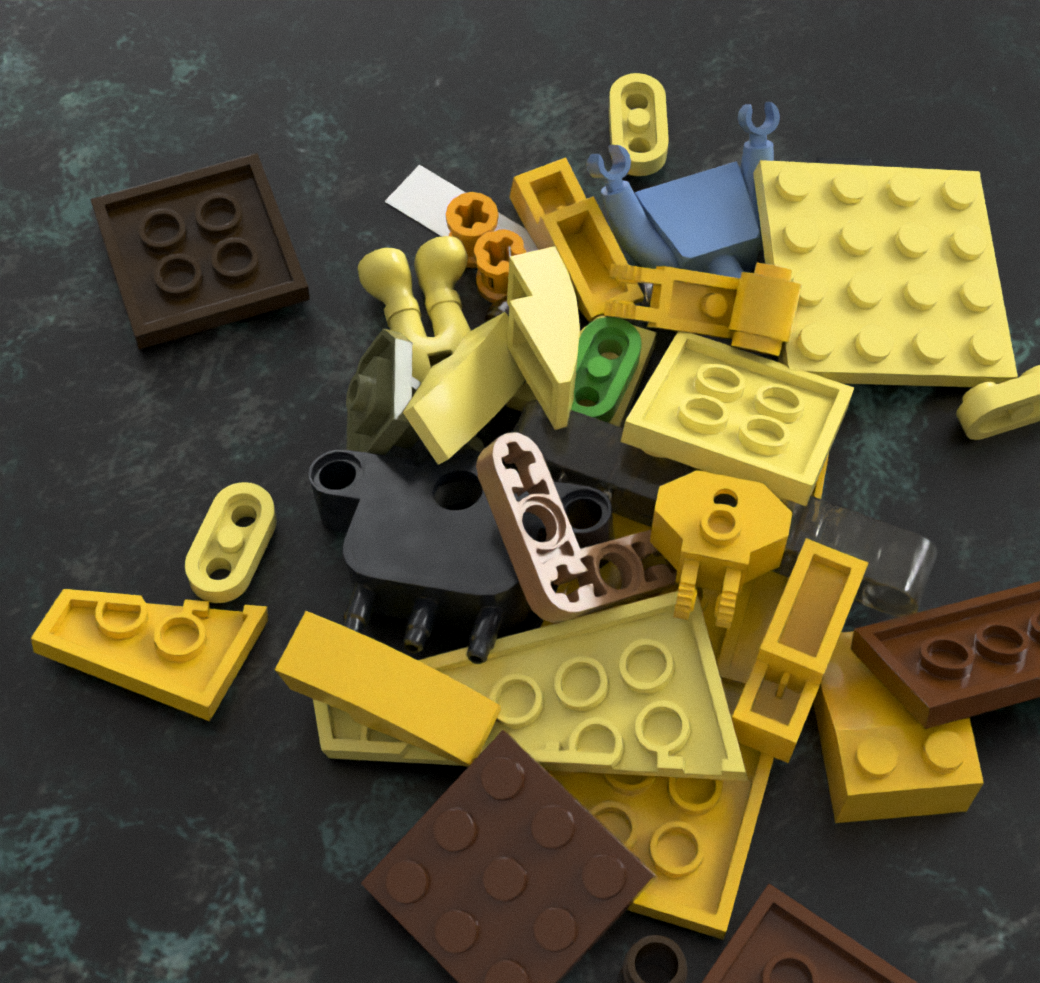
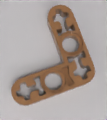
M506 433L484 448L478 456L476 469L479 481L525 598L532 611L541 619L551 623L564 622L661 593L677 584L675 582L677 570L665 557L666 564H658L646 570L643 569L642 560L652 554L657 557L663 556L650 542L651 530L580 549L543 455L538 446L527 436L520 433ZM502 459L508 464L515 463L519 473L515 469L506 470ZM526 491L529 493V496L519 502L516 501L514 494H517L519 497ZM524 512L535 514L542 520L547 532L545 542L533 540L527 534L522 522ZM601 559L611 561L621 573L622 585L619 590L607 585L601 577L599 570ZM576 578L578 579L580 588L567 596L565 593L555 594L551 586V582L554 585H561L571 582Z

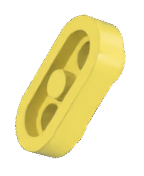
M640 73L628 74L617 79L610 89L609 96L610 145H620L630 154L631 166L627 173L629 175L647 176L660 170L666 162L669 143L665 90L658 80Z
M1040 365L1027 370L1019 378L997 385L994 382L981 383L964 394L962 398L963 403L957 409L956 416L969 439L980 440L1040 421Z
M247 482L235 483L220 491L213 500L185 560V570L190 587L199 598L211 603H225L238 598L248 588L274 533L277 522L273 500L270 494L261 486ZM243 517L255 519L254 523L247 527L235 525ZM219 569H226L231 572L227 578L222 580L210 578L211 574Z

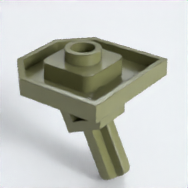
M383 328L359 360L356 374L350 381L346 395V407L348 409L346 450L386 455L393 445L411 449L418 440L422 441L403 413L421 385V382L412 377L413 343L400 332ZM474 436L461 449H473L482 452L484 445L480 438Z

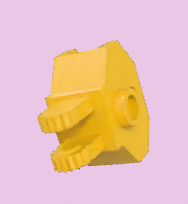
M697 470L659 486L650 542L677 570L675 582L680 584L673 615L674 618L689 619V614L694 611L697 596L696 586L721 591L717 595L714 610L715 626L730 629L737 595H741L743 584L780 567L789 535L792 512L763 483ZM719 494H729L735 498L737 505L734 508L725 504H714L713 499Z

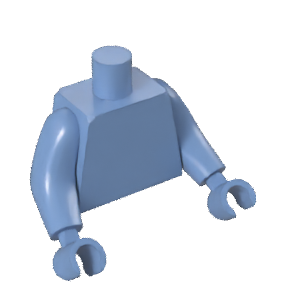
M765 102V121L757 128L752 123L751 104H745L739 110V125L744 131L749 133V141L745 142L743 147L741 167L735 161L637 191L634 194L629 182L622 181V178L627 175L631 166L630 154L624 147L609 145V153L613 160V165L609 172L605 169L604 161L600 154H591L586 163L587 171L592 177L604 180L605 187L601 189V195L613 234L621 247L644 268L656 269V266H667L740 278L741 272H750L755 268L758 252L763 250L753 172L760 160L774 161L773 143L767 140V134L772 133L777 128L780 120L779 110L774 103Z

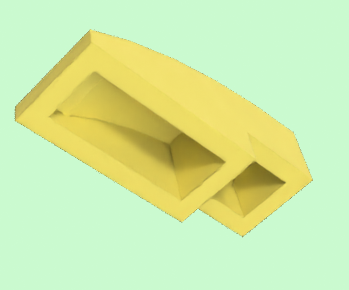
M553 246L509 257L507 348L554 430L567 427L574 400L580 323L577 298L568 270L556 247Z
M506 312L468 332L453 355L432 366L403 411L438 465L450 459L503 408L526 380L507 348L509 316Z

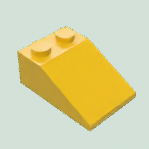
M841 632L813 701L835 823L966 812L984 784L970 718L924 729L851 651L853 632Z

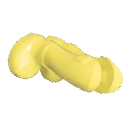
M442 236L427 241L419 248L414 260L415 273L420 289L426 298L425 306L432 322L435 337L426 336L421 321L419 305L413 297L412 276L409 264L402 251L395 248L374 250L365 255L357 267L360 283L363 288L386 305L384 314L390 330L400 332L413 343L412 377L421 383L431 367L453 355L464 336L471 331L462 312L460 296L454 290L455 284L464 273L468 261L466 249L462 241L456 237Z

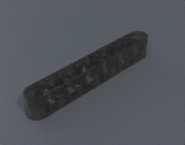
M531 400L525 404L512 433H520L527 436L538 446L554 482L587 486L600 490L608 497L612 506V513L652 527L659 486L694 471H702L668 458L648 455L640 448L622 443L620 441L624 428L573 410L570 412L567 427L554 430L538 400ZM502 459L506 469H515L519 473L515 463L508 464ZM719 494L713 499L714 504H725L734 508L737 505L735 498L729 494ZM810 496L807 506L789 500H780L792 512V518L780 567L772 570V572L790 577L807 538L868 562L854 602L895 616H906L919 610L937 559V549L930 541L914 532Z

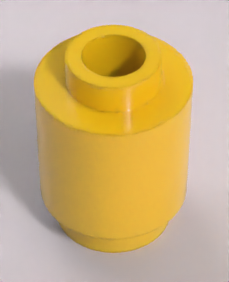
M756 263L754 273L741 272L728 329L734 332L732 347L779 357L782 342L789 343L802 287L801 284L790 281L792 270L770 264Z

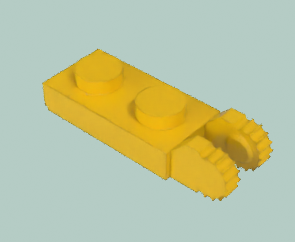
M611 264L610 278L627 284H653L650 307L637 306L629 301L614 300L613 302H605L604 316L648 322L647 327L690 332L733 340L734 332L728 329L740 278L667 266H656V269L624 264Z

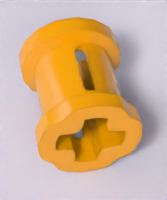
M468 192L452 199L447 206L445 217L447 227L451 231L448 236L461 240L468 255L466 267L477 268V261L474 257L475 244L484 233L494 232L497 227L499 214L497 206L491 198L482 193Z
M499 229L495 232H486L477 240L474 247V257L478 268L476 286L480 295L491 303L502 299L508 292L509 246L511 247V256L526 253L523 239L510 230Z

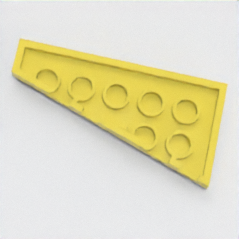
M678 591L496 639L494 648L490 650L487 661L482 664L472 663L466 655L468 647L418 660L496 702L501 707V711L480 754L504 730L546 770L748 781L698 594L694 611L689 614L688 620L673 617ZM313 699L321 750L328 758L460 765L356 723L348 712Z

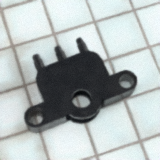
M345 449L325 452L314 460L309 468L308 477L322 523L329 529L347 533L344 539L343 555L353 591L343 614L344 622L342 626L362 634L363 629L369 623L372 612L379 615L408 619L405 626L406 634L403 645L407 651L412 653L423 650L426 639L432 633L434 624L471 630L469 636L470 644L466 655L472 663L482 664L487 661L490 650L494 648L498 633L515 628L527 618L531 607L525 598L478 478L476 465L481 452L473 449H460L450 459L439 465L431 456L418 467H416L415 462L411 459ZM456 478H467V479L473 480V481H456V482H453V483H450V484L441 486V485H443L445 482L450 481V480H453V479H456ZM554 482L580 549L615 540L612 506L604 493L587 486ZM526 491L519 497L517 494H514L516 501L519 502L529 496V493ZM524 512L522 522L527 534L533 540L545 542L547 532L542 520L535 514ZM601 559L599 569L604 567L610 561L606 559Z

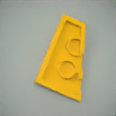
M63 589L32 635L31 642L33 651L36 654L210 721L267 624L268 608L266 606L244 605L243 612L210 609L209 601L186 599L183 606L149 604L140 595Z

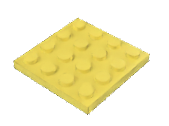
M759 161L753 176L765 264L792 270L790 281L802 285L789 343L782 342L778 357L779 363L787 365L789 370L806 371L842 384L975 387L985 382H994L997 385L1018 378L979 171Z

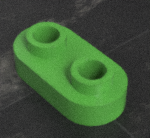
M603 317L592 321L583 330L578 345L574 400L567 423L571 427L580 430H594L605 426L614 417L640 361L641 337L637 329L628 321L617 317ZM612 352L619 357L610 360L601 356V354ZM587 399L595 402L596 405L585 407L578 405L577 402Z

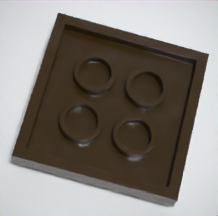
M258 153L90 199L139 350L310 300L308 284Z

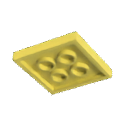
M678 331L627 417L620 442L640 448L648 455L668 458L700 469L703 472L763 483L779 500H789L807 506L849 406L854 387L806 371L789 370L785 364L690 332Z

